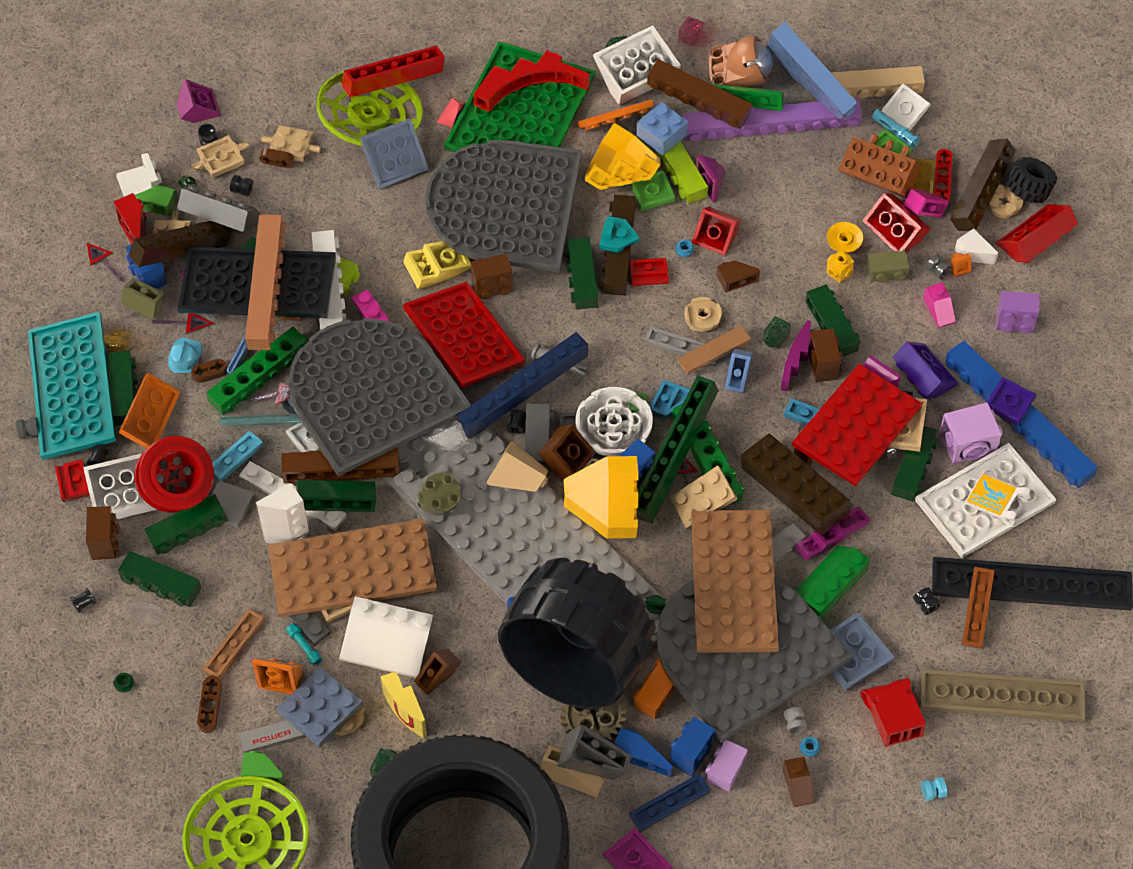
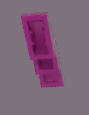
M809 320L804 324L790 348L784 367L781 391H788L790 376L798 375L799 361L807 362L811 321Z
M858 506L851 509L847 517L821 536L817 531H814L810 537L797 542L795 548L806 561H809L857 532L871 520Z

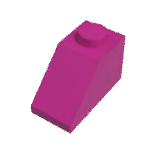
M911 189L904 205L917 215L942 218L949 201L924 190Z
M941 282L926 287L923 300L938 328L956 323L951 297L944 283Z

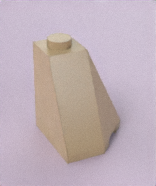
M511 441L486 484L536 492L539 486L543 488L546 484L548 470L516 443Z

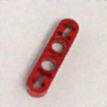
M940 149L937 151L935 159L933 194L938 197L943 195V199L950 202L953 155L948 149ZM942 155L946 157L945 163H942ZM944 169L948 173L943 175L940 174L938 171ZM945 184L947 188L940 189L937 185Z

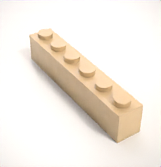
M922 66L830 72L853 98L863 99L866 97L894 95L902 84H905L915 93L919 94L923 93L925 85Z

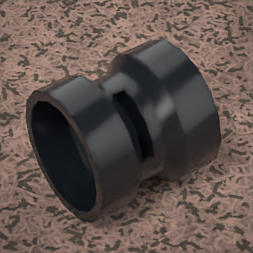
M203 124L199 127L198 135L202 146L217 140L216 129L213 125Z
M235 174L230 182V192H240L248 197L253 189V179H242L241 176Z
M929 587L923 588L913 597L916 604L921 606V611L924 615H929L936 611L941 605L939 600L932 596L933 592Z

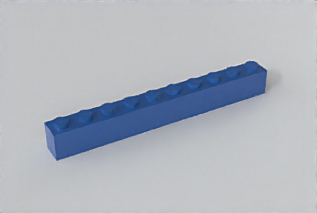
M964 340L947 352L945 360L947 367L950 370H954L964 383L967 382L972 387L975 394L982 396L985 402H987L1002 376ZM1032 404L1019 425L1008 421L1012 425L1013 430L1025 437L1026 442L1030 446H1034L1042 458L1048 459L1052 463L1053 468L1057 472H1061L1071 485H1075L1079 489L1095 476L1098 467Z

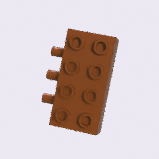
M872 134L869 142L853 137L838 170L846 176L907 199V195L913 188L922 168V165L916 160L907 157L910 148L903 146L901 153L898 154L891 151L895 143L892 140H888L885 148L876 145L879 138L876 134Z

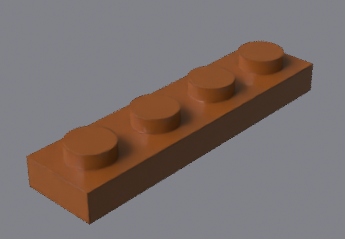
M974 567L961 643L963 646L982 648L994 570Z

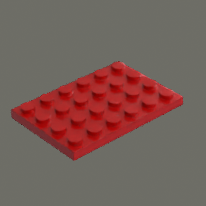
M467 281L404 303V311L461 389L525 364L526 360Z
M859 363L793 440L792 446L856 487L922 408L923 403Z

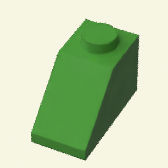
M157 185L135 194L137 199H141L144 205L143 210L165 216H170L177 201L175 189L167 186Z
M259 751L243 753L241 777H263L284 785L283 774L264 753Z

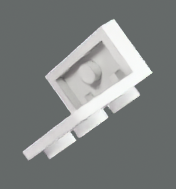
M148 153L141 155L143 166L117 174V180L124 197L131 193H134V195L162 183L159 172L155 173L154 171L157 169L154 159L150 160Z

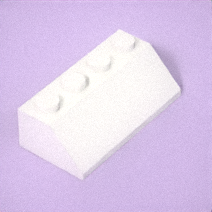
M291 483L256 502L266 543L274 544L310 538L303 499Z

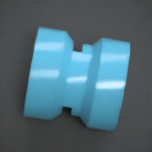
M943 777L935 778L934 781H921V790L925 801H931L934 797H947V787Z

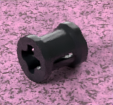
M518 409L511 410L510 424L507 425V431L514 434H522L526 413Z
M102 444L93 446L91 448V457L87 460L89 466L103 463L105 455L109 451Z
M88 588L78 596L70 597L78 613L84 607L96 603Z

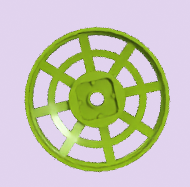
M344 71L327 79L318 92L316 108L324 126L338 138L358 146H362L359 137L366 135L367 131H377L383 129L388 123L396 124L407 120L402 104L410 99L414 104L417 115L416 119H411L415 132L422 121L423 108L420 98L415 90L406 82L394 85L405 93V95L398 99L389 92L380 89L370 92L371 96L351 97L352 101L348 107L339 104L342 99L348 96L345 91L341 92L334 101L324 96L332 86L339 82L342 84ZM378 95H381L389 99L391 103L386 104L384 101L377 98ZM322 102L332 107L334 122H328L323 116ZM397 107L400 118L390 117V110ZM337 110L347 113L348 119L340 121ZM354 125L360 129L359 134L345 126ZM340 127V128H341L343 131H345L346 133H348V134H350V135H352V136H354V137H357V139L352 138V137H349V136H347V135H345V134L339 132V131H338L337 129H335V128Z
M236 777L211 787L194 803L183 827V851L190 869H223L218 864L228 858L237 863L236 869H245L246 865L256 862L262 869H277L284 861L289 850H301L299 857L291 868L298 869L308 848L309 826L301 803L282 784L263 777ZM238 786H254L252 798H242L226 803L220 794L225 790ZM262 787L280 793L291 804L280 811L272 803L261 799ZM213 798L219 809L211 816L205 829L193 826L200 810ZM251 805L249 814L236 817L231 809L239 806ZM259 806L268 809L276 816L266 822L257 816ZM295 810L299 814L302 823L303 841H291L290 827L286 818ZM224 814L228 823L223 832L213 831L212 828ZM281 823L284 829V841L272 840L271 830ZM190 834L203 837V850L207 860L198 865H195L191 855ZM245 835L253 837L252 841L248 844L241 842L242 837ZM209 840L221 841L224 851L213 857L210 851ZM270 849H282L278 859L270 865L265 859Z

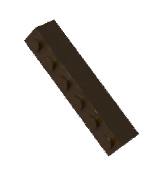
M1008 138L990 140L950 217L958 231L977 229L1015 153V149Z
M614 194V200L610 201L609 212H612L611 217L625 219L632 229L634 225L636 196ZM631 244L619 252L604 250V257H607V261H603L602 272H605V276H601V287H604V294L626 296Z
M206 221L135 238L128 256L140 268L187 256L188 247H224L228 244L233 229L213 221Z

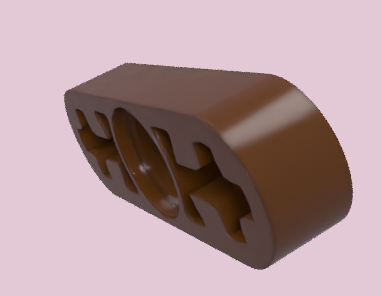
M208 676L204 679L197 724L203 733H210L217 726L222 684L217 676ZM215 682L216 686L213 687V694H210L209 685ZM213 700L215 706L207 709L204 707L205 702ZM206 714H209L210 723L207 727H205L204 722H206Z

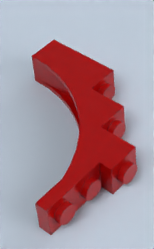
M546 50L537 64L520 58L511 72L494 66L473 94L474 106L490 112L500 100L510 93L539 83H568L587 90L590 86V76L583 70L562 63V56Z

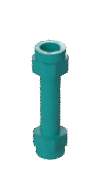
M295 623L290 624L286 628V632L291 639L297 641L307 654L309 663L312 666L321 663L322 657L317 650L311 648L301 635L302 632L299 626Z

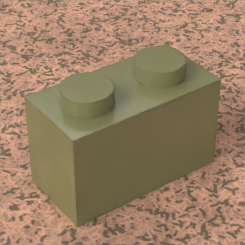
M905 250L868 255L867 266L871 282L877 281L882 283L886 280L894 279L900 281L908 277L909 265Z
M132 278L123 287L121 304L153 320L163 310L165 293Z

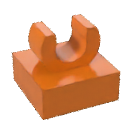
M960 252L953 254V258H951V272L954 277L971 272V256L968 253L964 255Z

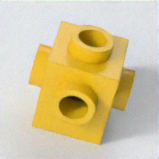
M840 250L828 258L826 273L840 283L853 273L854 260L850 255Z

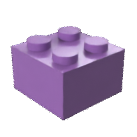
M1001 291L996 310V330L1003 332L1018 331L1023 334L1033 333L1039 315V294Z

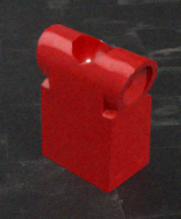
M909 677L893 681L888 685L875 686L860 691L861 699L869 711H871L885 747L924 735L926 722L913 693H911Z

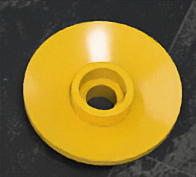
M839 222L828 229L826 239L829 246L835 251L839 252L842 250L844 253H851L862 245L863 234L856 225L849 222Z

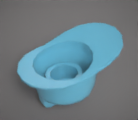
M184 337L175 341L168 358L170 370L174 373H190L199 361L202 347L200 342Z

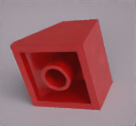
M709 206L703 208L691 243L725 256L737 235L742 219Z

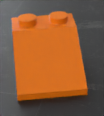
M255 658L252 660L258 688L292 694L301 685L304 673L302 666L298 663L280 662L275 658Z

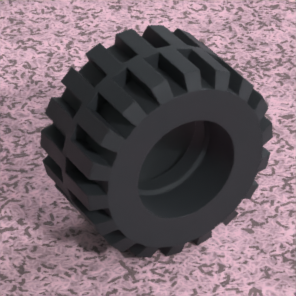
M1022 157L1015 162L1006 182L1010 188L1009 190L1022 200L1030 203H1043L1052 192L1057 182V175L1045 162L1032 157Z

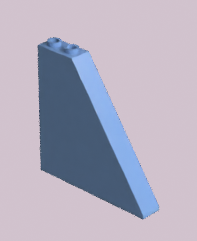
M786 22L771 33L767 47L771 50L773 61L840 120L843 117L847 119L856 110L855 105L857 104L855 99Z

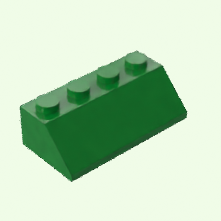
M838 545L795 591L815 614L822 619L868 571L871 559L854 547Z

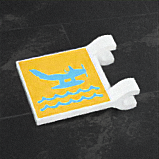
M982 473L966 499L965 504L995 516L1008 526L1013 527L1017 520L1015 519L1017 513L1008 510L1015 498L1023 503H1027L1031 490L1025 487H1015Z

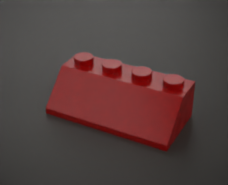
M1047 204L999 239L996 244L1016 262L1029 263L1037 254L1046 251L1049 245L1058 242L1061 236L1070 233L1073 230L1072 228L1078 225V222L1070 205Z

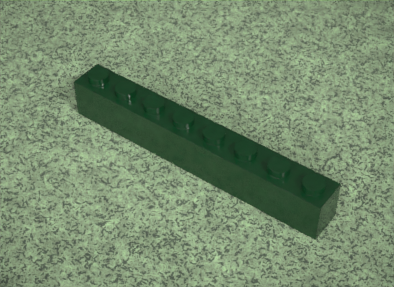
M698 375L695 378L638 491V519L653 523L719 392L714 381Z

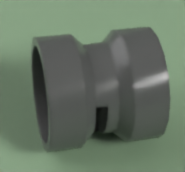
M936 254L928 261L926 268L935 272V276L941 280L950 273L952 265L943 261V257L940 254Z
M31 417L26 421L23 419L16 420L20 439L26 438L27 435L38 436L36 417Z

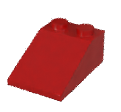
M131 193L113 201L118 222L130 243L132 244L135 238L146 236L145 219L147 217L143 210L144 205L141 199H137L134 193Z

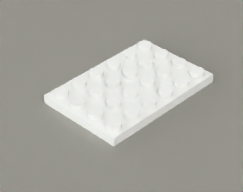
M1010 443L919 494L915 497V501L962 559L1055 504L1056 498ZM982 473L1015 487H1025L1031 490L1027 503H1023L1015 498L1008 510L1017 513L1015 518L1017 520L1013 527L1008 526L995 516L965 504L966 499Z

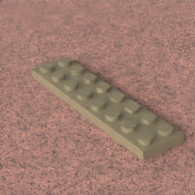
M921 669L920 710L1084 722L1085 684L1080 681Z

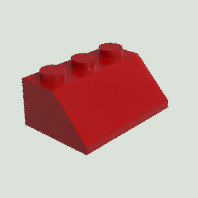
M883 193L863 219V222L893 251L905 250L907 252L921 242L931 229L906 207L900 199L890 193Z

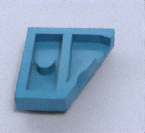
M663 379L650 405L652 414L663 419L672 416L673 408L683 404L690 389Z

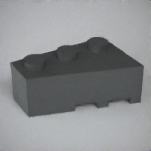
M527 404L525 452L540 464H547L538 453L553 435V429H550V421H553L554 410H550V404Z
M580 725L569 732L557 766L614 780L626 773L632 755L586 726Z

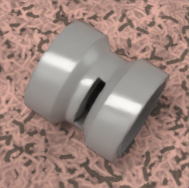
M792 707L784 711L783 715L788 723L786 728L789 734L803 733L807 730V723L803 719L805 715L803 708Z

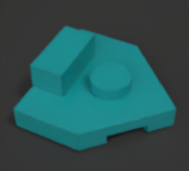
M608 216L602 230L599 249L619 252L624 247L639 242L638 235L625 219Z

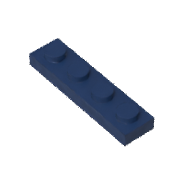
M699 773L629 812V817L637 830L642 832L711 792V789Z

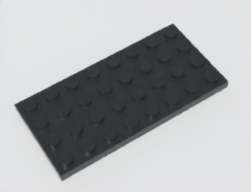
M188 247L177 308L178 312L248 315L255 249ZM281 250V253H283V264H280L279 268H281L282 275L281 279H278L280 294L276 295L278 310L275 311L274 315L277 317L328 318L336 252Z

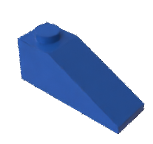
M620 729L614 745L632 755L631 764L671 777L672 765L640 734H637L636 731Z

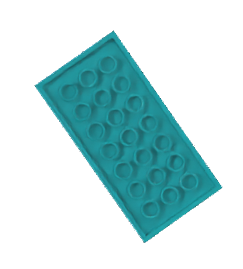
M96 312L28 330L39 449L42 460L92 448L98 444L104 445L117 441L101 313Z

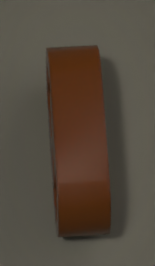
M269 148L263 149L259 157L260 161L264 164L291 168L294 162V156L291 153Z
M222 359L197 364L191 370L192 378L198 383H203L223 377L227 373V365ZM216 366H220L221 370L217 371ZM199 371H201V372L203 373L202 376H199V374H198Z

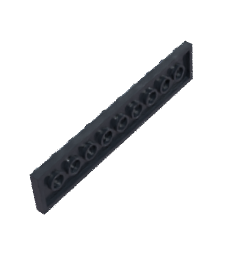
M942 557L932 558V596L969 598L974 567L994 570L990 600L1131 611L1133 608L1132 572Z

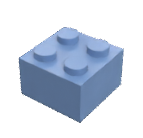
M663 102L637 122V136L661 155H664L687 136L688 121Z

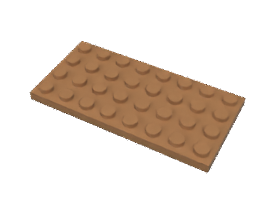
M770 510L691 511L697 653L778 652Z
M424 519L268 544L279 618L353 605L355 596L372 601H380L437 591Z

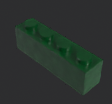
M590 237L568 239V247H564L565 258H569L566 266L567 273H571V277H568L569 288H573V292H570L571 303H575L576 310L598 308Z
M827 284L806 291L805 302L821 330L833 328L835 336L837 335L839 338L838 350L842 351L843 357L857 352L861 343L860 337L853 331L851 321L846 319L843 307L840 304L838 305L834 292L828 288Z
M130 350L107 353L109 387L115 426L123 424L138 392V389L134 387V384H138L137 374L133 373V369L136 368V359L131 356Z
M924 426L920 452L905 450L891 495L913 502L915 495L918 496L922 489V485H919L920 481H925L928 472L925 469L926 464L930 465L933 458L931 450L936 449L939 438H936L937 430Z
M297 480L296 491L303 499L305 511L375 512L377 499L375 482Z
M213 494L203 499L196 506L181 510L144 530L156 554L159 555L168 553L172 548L184 545L190 539L202 536L208 530L220 527L229 520L216 494Z
M132 551L128 552L118 568L120 578L124 583L138 585L145 592L150 590L162 599L169 598L179 606L186 605L191 607L201 590L199 579Z

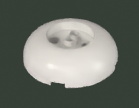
M607 387L596 390L585 401L581 402L576 413L577 430L597 454L606 457L619 456L637 439H640L645 444L652 430L653 417L649 405L645 400L643 401L638 397L637 393L626 388ZM628 402L632 403L633 407H637L639 411L631 413ZM607 416L606 421L601 420L603 417Z

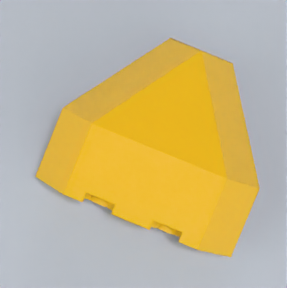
M614 122L607 134L604 135L585 173V181L599 190H603L617 185L622 186L641 180H651L661 165L660 158L630 130L628 131Z
M607 456L565 478L564 507L607 539L636 538L638 529L637 456Z

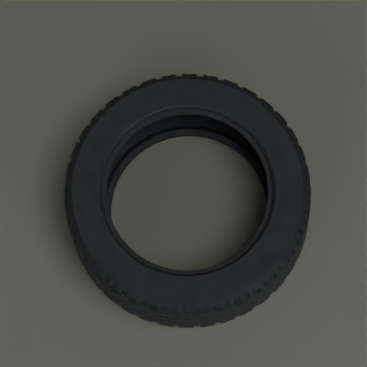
M457 734L451 736L444 735L443 738L434 737V739H427L424 743L419 742L414 746H410L408 750L401 751L393 757V760L387 761L379 769V773H375L369 781L368 788L364 789L353 816L354 821L351 826L350 842L354 869H397L393 862L394 850L398 838L409 821L420 811L434 803L458 797L478 798L489 801L506 810L517 820L530 844L528 855L521 869H569L568 818L566 817L564 803L560 799L561 796L555 784H552V780L547 773L540 769V765L531 757H526L524 752H521L516 747L512 748L510 744L503 743L500 740L494 741L493 738H486L485 736L475 737V735L462 734V736H457Z

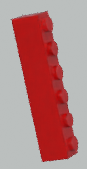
M435 45L344 70L342 87L351 98L437 74L443 70L445 56L438 46Z

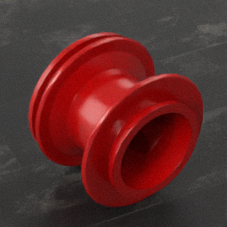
M184 436L165 437L153 443L141 454L135 468V484L140 496L151 507L163 512L176 513L196 506L208 495L214 480L213 462L205 448L193 439ZM175 457L180 459L179 465L173 463ZM161 461L166 463V469L160 468ZM185 467L190 469L189 475L184 474L183 469ZM178 470L177 474L175 475L177 479L173 478L168 481L169 476L171 475L169 471L173 472ZM157 475H161L163 477L162 483H159ZM181 481L187 483L186 489L180 487ZM167 485L173 486V492H169L166 489Z

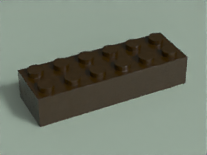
M770 433L741 454L742 469L821 536L850 514V499Z

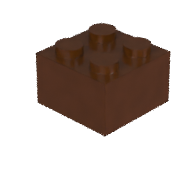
M507 254L470 262L472 285L480 299L486 300L492 296L507 295L513 292L512 269Z
M833 328L811 331L808 354L815 383L838 380V374L841 373L840 363L843 362L842 351L838 350L839 338L837 335L835 336Z
M570 424L559 427L538 454L557 477L564 481L565 478L582 470L596 452L575 426Z
M111 506L87 507L86 544L92 560L116 559V552H119V540H116V534H120V525L117 523L116 513L112 512Z

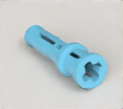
M877 109L872 114L873 120L877 121L912 149L918 145L920 137L909 132L907 127H901L881 112L880 109Z

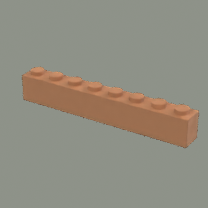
M259 215L245 335L248 350H271V342L275 341L273 326H276V315L274 313L278 310L276 295L280 294L278 279H281L282 272L279 267L280 264H283L281 249L285 247L283 233H286V222H283L282 215Z

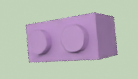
M725 740L722 746L718 745L714 753L716 759L714 762H709L705 771L708 774L706 782L729 792L746 759L748 750L728 740Z

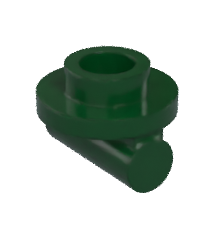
M189 175L182 176L178 181L181 188L189 184L197 185L196 180Z
M659 595L646 597V609L652 614L661 613L665 607L666 598H662Z

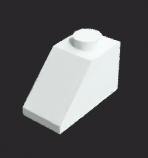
M974 229L957 239L956 253L960 252L962 255L968 253L971 256V262L996 263L998 252Z

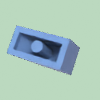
M736 348L733 350L725 389L743 393L753 352Z

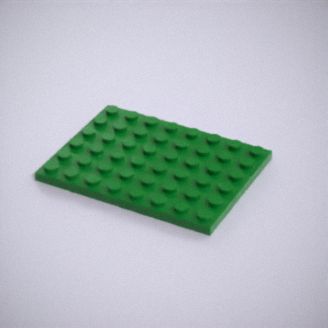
M498 41L444 144V149L456 152L465 146L474 143L476 145L488 143L490 140H508L560 147L596 76V71L562 61L564 64H569L589 74L590 86L587 90L568 83L549 82L534 84L510 93L488 112L474 106L473 94L494 66L511 72L520 58L537 64L543 54Z

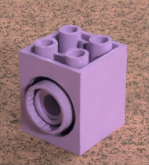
M988 403L945 413L939 432L953 465L976 460L996 451L1003 434L1001 426L997 425L995 421V413L993 409H990Z

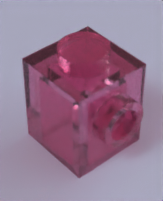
M688 16L679 29L678 41L694 47L703 33L704 22Z

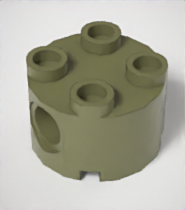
M435 473L421 484L418 491V502L425 511L433 515H443L459 502L460 486L451 474Z

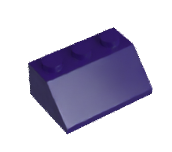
M907 341L892 357L896 361V366L907 374V379L918 387V392L924 398L935 399L959 384L925 343Z

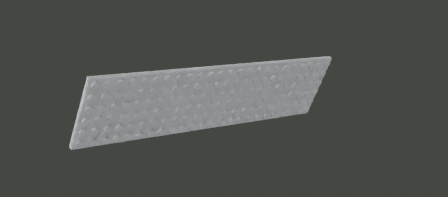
M455 418L398 447L400 473L411 467L422 480L437 469L440 473L451 474L460 486V500L449 512L443 515H433L422 509L421 506L417 507L395 482L394 477H382L506 605L508 598L516 595L536 567L545 564L550 559L561 557L568 558L570 562L578 559L596 564L598 570L606 574L609 572L616 574L626 581V588L634 595H640L644 601H646V597L651 595L661 596L588 524L566 509L564 501L547 484L543 488L539 486L536 492L486 484L507 448V445L488 427L469 439L458 427V418ZM645 609L649 619L655 621L656 630L651 638L654 645L657 643V628L662 612L652 614Z

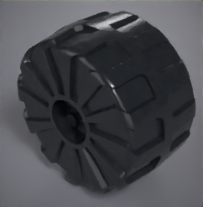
M561 557L550 559L545 564L536 567L518 590L498 630V642L508 664L534 689L565 705L595 710L615 704L637 676L653 645L651 638L656 630L654 620L649 619L645 610L646 602L640 595H634L626 588V581L614 573L609 572L606 574L598 570V566L594 563L580 559L570 562L568 558Z

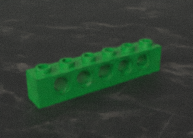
M292 326L275 339L274 342H271V350H261L206 392L208 402L222 416L227 412L233 411L236 405L241 401H246L250 394L263 388L267 381L276 378L284 368H289L299 349L303 348L308 340Z
M682 405L673 408V420H675ZM704 420L689 450L703 475L716 466L722 469L737 497V500L729 504L732 505L742 501L744 487L741 482L737 481L734 468L728 465L727 456L724 451L721 452L719 441L716 436L712 435L709 422Z

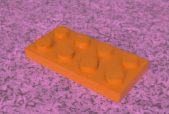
M651 99L578 121L579 128L585 127V130L599 127L600 122L602 125L616 122V117H618V120L632 117L633 112L635 115L649 112V108L654 105Z
M147 373L119 433L147 449L160 439L180 395V391Z

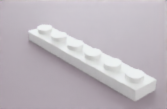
M251 461L239 475L241 480L268 495L290 484L283 483L282 478ZM305 511L307 516L334 531L339 528L347 517L346 513L342 511Z

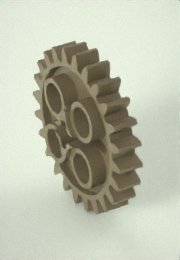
M621 697L615 704L609 707L606 706L594 710L600 728L599 731L596 730L593 716L589 709L577 711V707L563 705L561 706V711L564 713L560 714L561 719H563L561 722L562 727H566L565 733L569 734L570 731L580 725L589 724L592 726L590 730L612 743L611 736L617 738V731H620L621 728L623 729L621 724H626V719L623 718L627 716V712L624 710L626 708L625 703H621ZM606 718L611 720L608 724H604L601 721Z

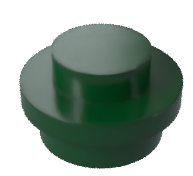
M120 673L114 679V687L118 692H128L134 686V679L128 673Z

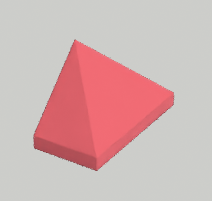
M451 98L437 123L453 128L466 102Z

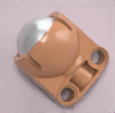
M758 36L744 37L737 42L723 46L717 45L710 50L709 73L711 84L747 88L764 85L770 80L773 55L771 50L761 42Z

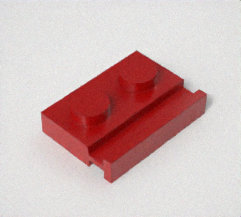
M666 258L629 260L632 286L669 284Z
M82 459L65 463L63 466H55L63 502H66L68 499L74 500L90 495Z

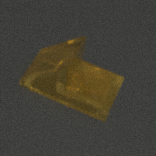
M113 328L105 334L104 343H108V353L127 351L132 330Z

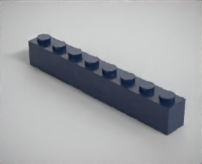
M575 332L457 415L458 427L469 439L473 438L588 356V343Z

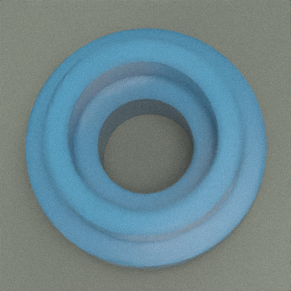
M681 240L676 245V253L681 257H689L694 252V246L689 240Z
M806 737L800 743V751L804 756L814 757L820 751V743L814 737ZM811 745L814 749L808 750L806 746Z

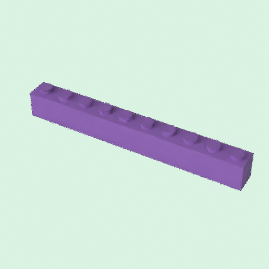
M854 98L857 102L854 113L847 119L843 117L841 120L819 101L785 104L782 111L751 108V114L741 130L731 127L728 123L717 120L705 112L683 114V118L688 121L687 136L684 138L685 141L695 142L702 139L714 140L723 137H748L756 134L767 135L769 133H786L789 131L802 132L804 130H820L822 128L836 129L843 126L855 127L861 125L862 111L859 98Z

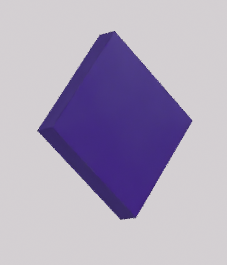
M1002 377L986 403H988L990 409H993L995 414L1019 425L1037 394Z

